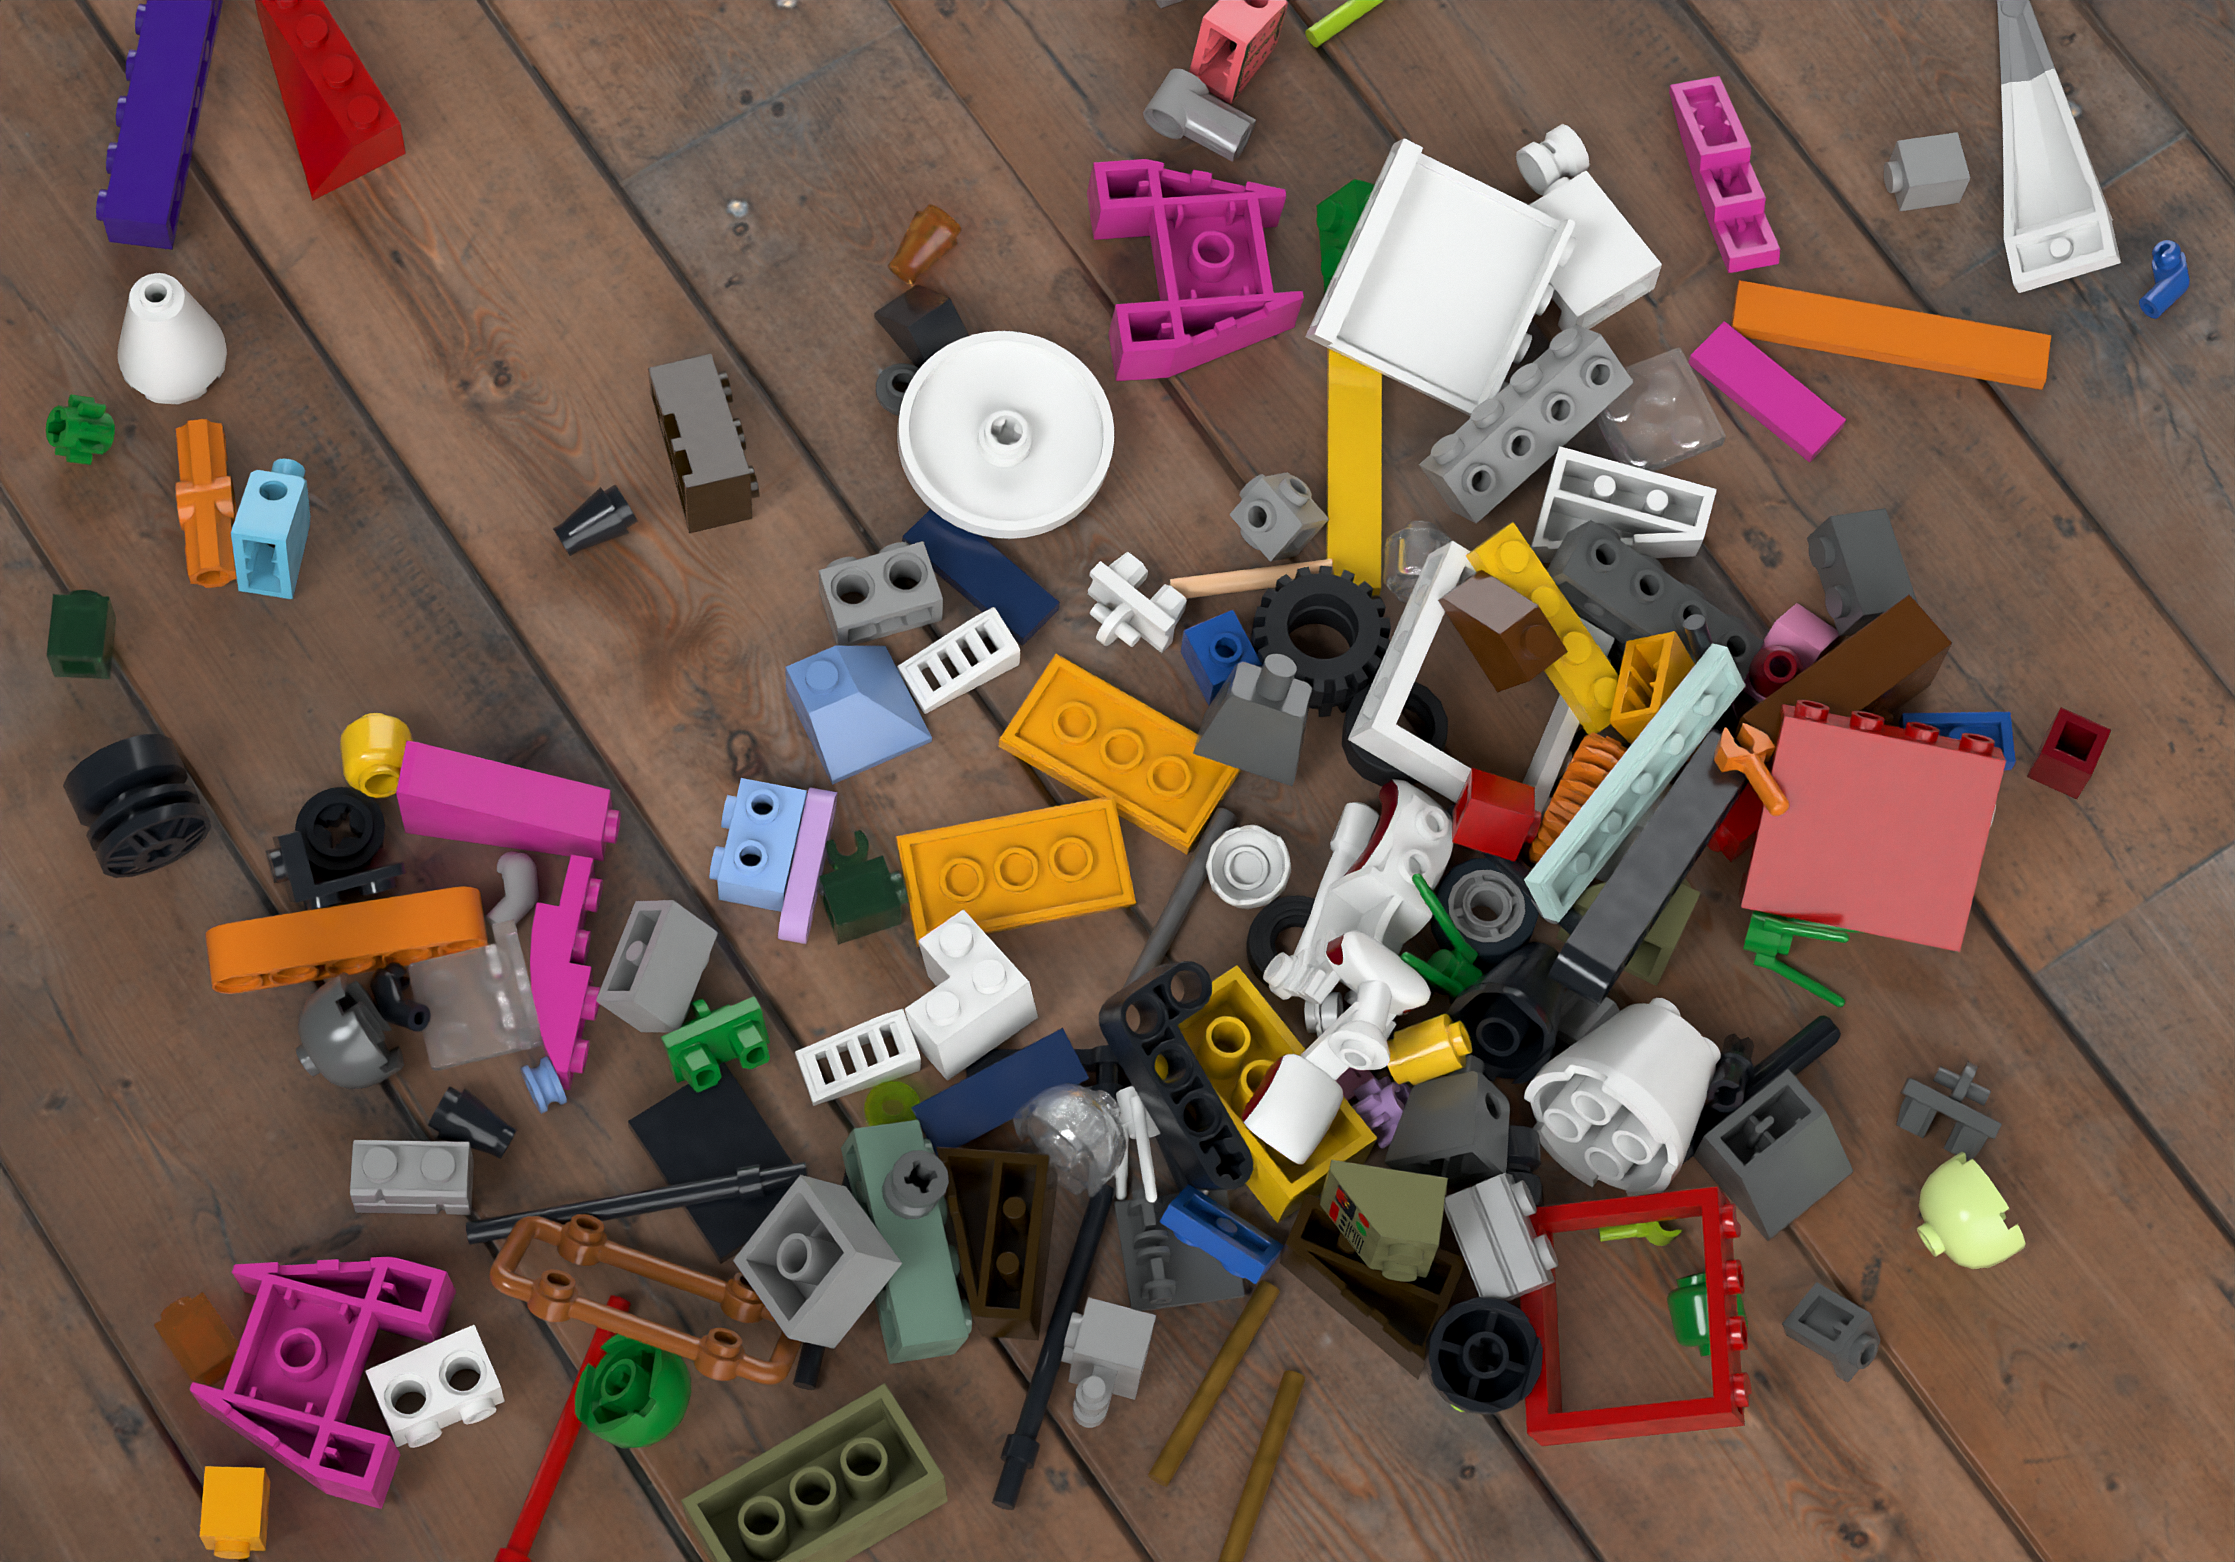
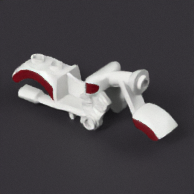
M1392 779L1382 786L1379 793V799L1382 802V814L1372 838L1371 835L1378 821L1379 814L1365 803L1352 802L1346 804L1330 842L1333 855L1321 881L1310 917L1296 950L1291 956L1284 952L1279 953L1272 959L1264 972L1263 979L1269 983L1270 991L1283 1000L1289 999L1291 996H1299L1310 1003L1322 1004L1339 981L1352 990L1347 992L1344 1000L1351 1004V1006L1301 1056L1286 1054L1278 1058L1267 1069L1259 1087L1242 1112V1120L1249 1130L1297 1164H1304L1330 1128L1343 1100V1089L1335 1080L1349 1067L1357 1070H1375L1386 1067L1390 1061V1052L1386 1040L1396 1026V1023L1392 1020L1396 1015L1407 1014L1426 1005L1431 995V991L1422 976L1396 954H1399L1403 943L1415 936L1432 917V912L1414 885L1412 876L1416 873L1421 874L1428 886L1434 890L1451 856L1453 848L1452 820L1448 812L1435 800L1404 780Z

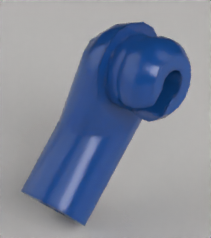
M2171 240L2161 241L2153 248L2152 270L2155 285L2139 300L2142 311L2153 319L2159 318L2189 287L2190 279L2186 257L2181 252L2179 244Z

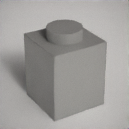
M1958 132L1899 140L1895 145L1889 162L1884 164L1885 186L1889 193H1895L1899 211L1960 203L1970 180Z

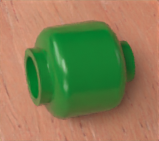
M1706 1272L1676 1279L1678 1288L1673 1289L1667 1296V1304L1675 1337L1682 1346H1698L1701 1357L1711 1355ZM1736 1294L1738 1316H1744L1748 1327L1741 1294Z

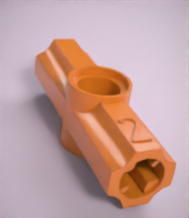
M208 419L190 420L182 427L176 428L180 482H176L175 488L180 527L182 531H185L186 568L191 584L202 585L205 588L222 587L228 582L237 579L231 530L237 515L232 477L228 476L226 436L222 423H214Z

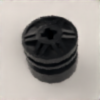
M142 734L120 740L99 749L85 758L67 775L63 787L80 824L89 827L86 836L92 850L96 851V858L105 875L114 878L134 877L171 864L194 850L207 837L212 827L204 807L200 805L195 788L185 784L188 779L186 769L171 738L162 734Z

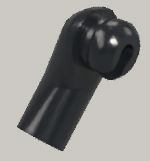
M396 962L389 963L384 969L378 968L372 975L370 987L382 1018L389 1023L415 1032L424 1030L430 1022L431 1013L426 1005L404 997L402 991L410 986L411 978L403 976L407 973V969Z

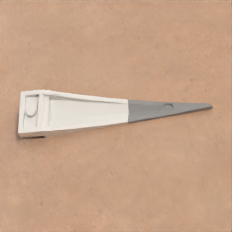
M1997 0L2003 122L2004 243L2013 285L2018 293L2120 264L2121 260L2112 225V216L2029 0Z

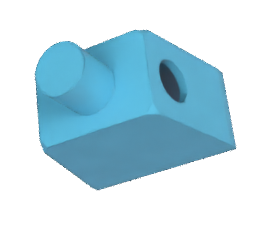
M278 459L274 461L271 472L256 470L250 473L231 530L238 591L293 599L311 519L307 480L304 479L305 469L294 460ZM268 544H274L275 548L269 546Z

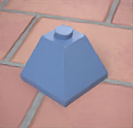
M833 646L785 667L786 693L832 785L932 742V736L886 646Z

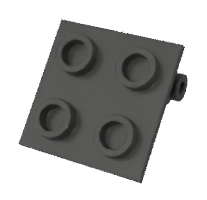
M1142 1188L1132 1192V1200L1114 1202L1131 1309L1147 1311L1245 1297L1242 1278L1229 1273L1219 1260L1199 1247L1189 1246L1181 1242L1174 1235L1173 1230L1159 1222L1168 1205L1179 1193L1157 1196L1155 1202H1149L1146 1200L1145 1189ZM1227 1190L1209 1191L1208 1197L1230 1210Z

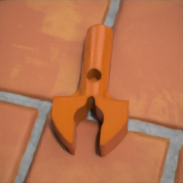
M1743 723L1736 738L1741 745L1739 747L1734 742V738L1729 730L1725 727L1714 754V761L1721 772L1738 770L1744 773L1770 815L1780 816L1789 809V801L1764 764L1769 762L1775 750V746L1768 735L1753 726Z

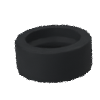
M1371 682L1354 695L1345 714L1342 729V747L1347 761L1362 778L1381 787L1392 779L1404 780L1411 785L1419 783L1416 779L1348 740L1373 683ZM1414 682L1403 708L1416 713L1424 722L1427 729L1426 742L1444 752L1448 735V718L1443 705L1428 687Z

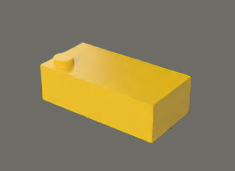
M1238 965L1212 981V994L1209 1002L1201 1010L1177 1026L1251 1152L1253 1171L1250 1179L1245 1184L1278 1224L1301 1208L1306 1193L1315 1197L1322 1193L1331 1160L1363 1165L1377 1137L1344 1096L1330 1128L1304 1164L1295 1163L1249 1130L1242 1120V1112L1259 1087L1267 1069L1278 1058L1286 1054L1301 1056L1306 1049ZM1159 1054L1155 1061V1071L1164 1080L1168 1074V1063L1164 1056ZM1188 1103L1185 1108L1196 1121L1197 1114L1195 1108Z

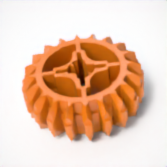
M1594 732L1584 737L1560 780L1540 823L1537 835L1531 843L1529 849L1530 862L1534 864L1539 862L1628 749L1622 746L1621 742L1609 736L1605 738Z

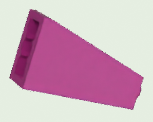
M406 741L396 791L405 833L569 857L572 854L593 858V860L604 861L607 843L616 844L621 811L613 810L611 790L419 742Z

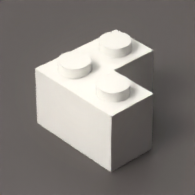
M964 909L918 940L928 977L937 987L905 1008L917 1047L947 1081L1038 1018L1029 981Z

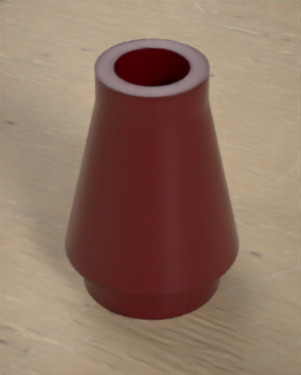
M1783 646L1766 647L1760 650L1750 663L1749 679L1751 685L1757 693L1767 698L1804 671L1803 664L1798 655L1789 648ZM1772 661H1783L1784 667H1787L1789 670L1788 675L1781 678L1774 676L1769 669Z

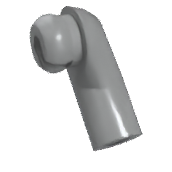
M514 851L503 854L498 860L497 872L502 874L505 896L485 916L487 922L504 936L529 912L539 898L537 867L534 861L527 854Z

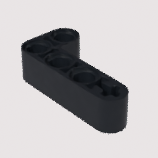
M1182 961L1153 968L1108 998L1099 1012V1026L1187 1180L1194 1187L1202 1191L1234 1190L1242 1187L1250 1179L1253 1171L1251 1152L1177 1026L1201 1010L1209 1002L1212 994V981L1205 968L1196 962ZM1175 975L1181 979L1184 986V995L1180 1002L1175 999L1171 991V982ZM1130 1005H1133L1138 1010L1140 1016V1024L1135 1032L1132 1031L1126 1021V1012ZM1159 1054H1162L1168 1063V1074L1163 1081L1157 1076L1155 1071V1061ZM1188 1103L1195 1108L1197 1114L1196 1123L1192 1129H1189L1183 1118L1184 1109Z

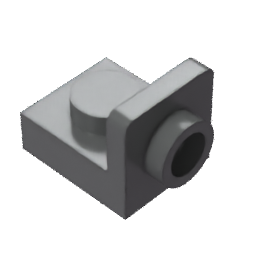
M1818 1282L1814 1284L1782 1323L1788 1337L1831 1361L1837 1377L1845 1382H1849L1859 1369H1865L1870 1365L1877 1354L1880 1344V1337L1871 1313Z

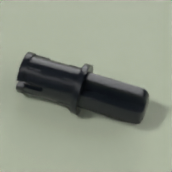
M1734 1033L1728 1035L1724 1040L1723 1048L1720 1052L1721 1058L1716 1063V1071L1707 1090L1708 1101L1714 1099L1712 1107L1720 1112L1737 1110L1744 1100L1745 1089L1751 1085L1754 1079V1066L1751 1061L1754 1043L1749 1037L1740 1039Z

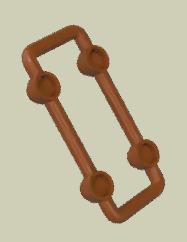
M575 1215L565 1225L539 1216L521 1218L513 1226L490 1268L489 1279L493 1287L505 1295L527 1302L530 1312L538 1318L549 1322H564L573 1318L694 1361L695 1368L701 1374L714 1380L728 1381L739 1376L764 1385L780 1383L788 1376L802 1344V1341L787 1338L782 1331L770 1360L764 1361L745 1354L742 1338L730 1329L713 1328L709 1331L708 1335L699 1338L578 1296L575 1279L564 1271L546 1270L536 1280L514 1273L532 1239H537L557 1246L559 1255L573 1264L592 1266L603 1262L720 1303L721 1310L728 1317L736 1321L756 1323L766 1319L777 1323L741 1272L736 1273L734 1278L727 1282L609 1241L604 1232V1224L591 1215Z

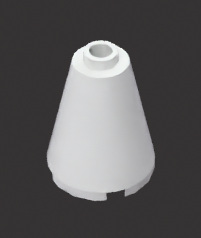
M163 273L146 275L139 279L130 291L118 344V363L124 380L131 388L134 387L142 394H145V398L155 403L181 404L198 399L207 392L206 387L217 376L220 378L225 370L227 348L222 330L217 322L174 277Z

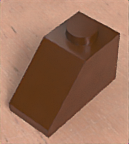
M1483 570L1475 572L1438 600L1497 693L1532 680L1568 652L1539 605Z

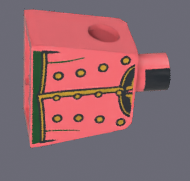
M1219 0L1202 19L1189 72L1198 77L1206 85L1209 92L1231 105L1276 46L1289 0ZM1232 41L1237 43L1236 49L1233 52L1230 50Z

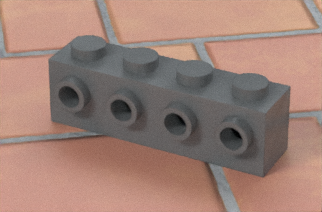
M1590 520L1567 532L1547 572L1575 611L1624 645L1629 640L1675 631L1694 664H1696L1683 623L1687 617L1700 614L1706 620L1713 644L1728 647L1743 681L1745 680L1749 672L1750 663L1753 657L1760 651L1764 641L1751 633L1749 626L1743 620L1718 610L1707 602L1706 596L1699 589L1688 584H1682L1663 571L1664 568L1658 560L1649 555L1638 553L1620 540L1619 534L1611 527Z

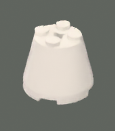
M1654 998L1649 1004L1638 1003L1629 1005L1550 1060L1536 1074L1527 1086L1524 1094V1099L1531 1103L1537 1120L1532 1129L1537 1130L1540 1144L1557 1163L1591 1187L1600 1180L1608 1185L1626 1190L1628 1197L1662 1193L1682 1167L1707 1098V1090L1716 1071V1063L1721 1058L1719 1048L1708 1038L1702 1037L1692 1025L1681 1018L1677 1007L1666 999Z

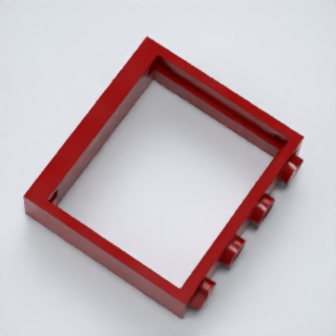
M1708 1187L1536 1207L1537 1212L1529 1215L1537 1237L1546 1234L1553 1249V1233L1702 1216L1713 1397L1563 1413L1555 1268L1550 1270L1555 1280L1554 1283L1520 1296L1521 1310L1530 1319L1528 1322L1534 1328L1536 1337L1540 1338L1543 1347L1541 1374L1532 1392L1525 1397L1527 1434L1541 1446L1745 1426L1744 1407H1749L1748 1394H1752L1748 1373L1741 1372L1740 1351L1748 1349V1330L1744 1316H1738L1736 1294L1744 1293L1745 1280L1741 1261L1734 1259L1733 1238H1740L1741 1225L1737 1221L1736 1204H1731L1718 1187Z

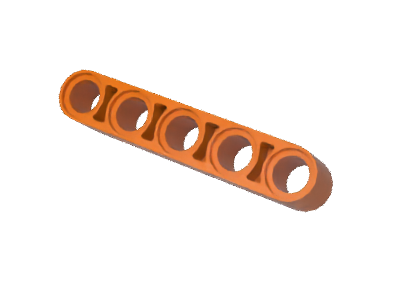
M465 886L226 923L209 929L205 934L212 989L216 992L227 994L329 979L343 972L348 975L373 972L378 968L384 969L391 962L410 966L466 957L482 952L488 947L481 892L477 888Z

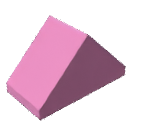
M1796 603L1776 620L1763 640L1764 643L1760 650L1769 646L1789 648L1798 655L1803 664V669L1806 670L1824 657L1840 636L1835 628ZM1774 660L1769 665L1770 672L1774 676L1781 678L1788 675L1789 670L1787 667H1784L1783 661ZM1748 672L1744 680L1745 687L1742 691L1758 702H1762L1766 698L1755 691L1751 685Z

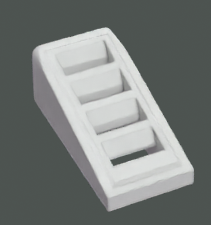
M992 607L898 665L897 669L921 710L926 714L1018 666L1020 663V648L997 610ZM988 636L997 651L990 654L981 639ZM968 646L979 662L971 667L961 651ZM946 657L950 658L959 673V676L954 679L951 678L941 661ZM930 667L941 685L934 692L921 670Z
M903 1009L881 1015L795 1051V1056L813 1106L918 1072L921 1066L920 1054ZM893 1036L899 1052L898 1055L891 1058L883 1038ZM871 1043L878 1063L868 1067L861 1046ZM847 1050L850 1053L856 1070L855 1073L848 1076L839 1056V1053ZM825 1057L828 1059L835 1079L834 1082L827 1085L824 1083L817 1060Z

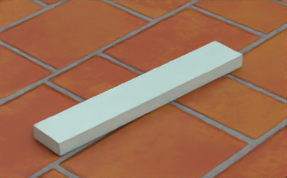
M1713 643L1710 645L1524 879L1544 918L1559 922L1743 690L1745 687L1744 681L1728 647Z

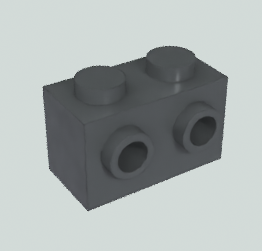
M1886 508L1830 516L1807 537L1809 558L1812 565L1818 571L1825 592L1826 609L1834 619L1839 636L1857 633L1909 594L1917 602Z

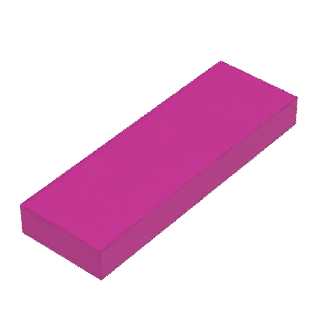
M1725 321L1690 355L1688 364L1809 463L1844 427L1845 418Z

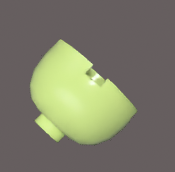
M1960 1152L1929 1175L1921 1189L1919 1210L1924 1224L1917 1228V1232L1933 1256L1936 1257L1944 1252L1954 1263L1971 1269L1989 1268L2007 1260L2024 1249L2026 1245L2019 1225L2017 1224L2008 1230L2003 1221L2006 1219L2004 1212L2009 1209L2005 1200L1981 1167L1973 1159L1966 1161L1964 1152Z

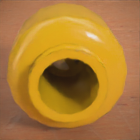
M369 713L346 727L341 734L340 751L343 774L351 787L362 791L367 796L375 798L388 797L396 793L406 741H413L412 734L404 722L396 717L382 713Z

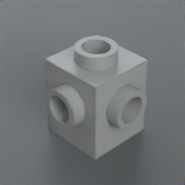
M1288 472L1266 477L1261 474L1253 478L1241 490L1239 496L1242 500L1229 514L1241 528L1240 533L1244 540L1253 548L1260 550L1270 562L1297 556L1329 520L1325 513L1311 499L1312 494L1308 486Z

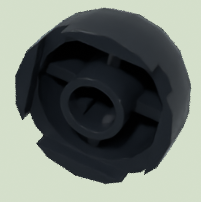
M1477 1297L1453 1305L1436 1320L1426 1339L1424 1364L1431 1385L1444 1401L1466 1413L1490 1415L1512 1408L1532 1392L1542 1371L1543 1347L1540 1338L1536 1337L1534 1328L1528 1322L1530 1319L1521 1309L1497 1298Z

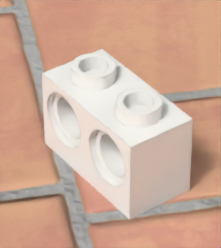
M475 1325L365 1371L396 1447L406 1443L411 1448L428 1444L441 1436L442 1428L460 1420H463L464 1424H473L484 1420L496 1412L495 1405L505 1402L500 1383ZM462 1369H472L480 1374V1379L476 1386L466 1391L453 1389L449 1385L451 1377ZM408 1392H417L426 1397L423 1407L413 1414H403L395 1409L397 1400Z

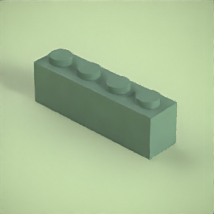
M919 1120L855 1128L841 1147L853 1197L902 1262L901 1266L874 1298L889 1364L955 1354L967 1340L968 1334L972 1330V1316L969 1304L965 1299L960 1300L956 1279L959 1277L958 1254L953 1245L947 1244L943 1225L947 1221V1208L944 1196L940 1198L937 1205L927 1216L920 1219H904L895 1215L887 1207L883 1199L882 1186L885 1177L903 1154L912 1150H924L934 1154L930 1139L923 1138ZM912 1174L914 1180H917L919 1183H926L925 1180L922 1181L915 1174Z

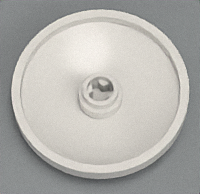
M992 331L961 338L936 352L921 366L904 394L898 420L897 443L902 467L913 489L923 502L944 520L968 532L982 536L1005 539L1026 538L1040 535L1064 525L1076 517L1092 501L1103 484L1111 461L1114 446V423L1104 390L1091 371L1077 357L1059 345L1038 336L1014 331Z

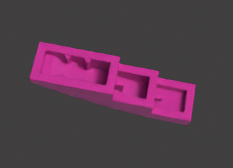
M1720 76L1670 85L1669 94L1696 189L1728 273L1779 264L1780 247L1764 213L1766 197L1750 163L1751 145Z

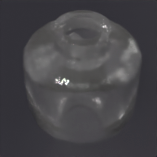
M1412 521L1407 523L1405 528L1396 530L1386 540L1384 584L1391 592L1395 593L1398 600L1407 604L1428 555L1450 543L1452 539L1444 532L1438 530L1435 524L1428 521Z

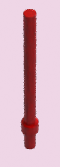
M610 1295L606 1305L628 1313L631 1303L619 1296ZM599 1327L596 1328L506 1548H499L494 1562H532L528 1554L582 1426V1422L578 1420L575 1414V1393L581 1374L588 1363L595 1368L598 1366L601 1359L607 1354L600 1347L608 1339L617 1335L616 1333Z

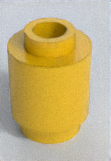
M1447 1014L1437 1016L1396 1031L1394 1038L1387 1041L1390 1052V1061L1387 1066L1393 1079L1399 1085L1410 1082L1412 1085L1426 1082L1466 1067L1465 1055L1472 1053L1470 1037L1461 1021L1453 1023Z

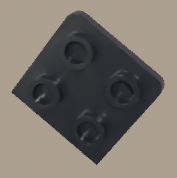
M300 831L272 837L275 848L265 851L273 882H284L289 901L294 903L303 901L304 908L308 911L342 902L339 891L358 886L359 894L364 896L395 888L397 886L394 876L406 873L403 862H394L314 884Z

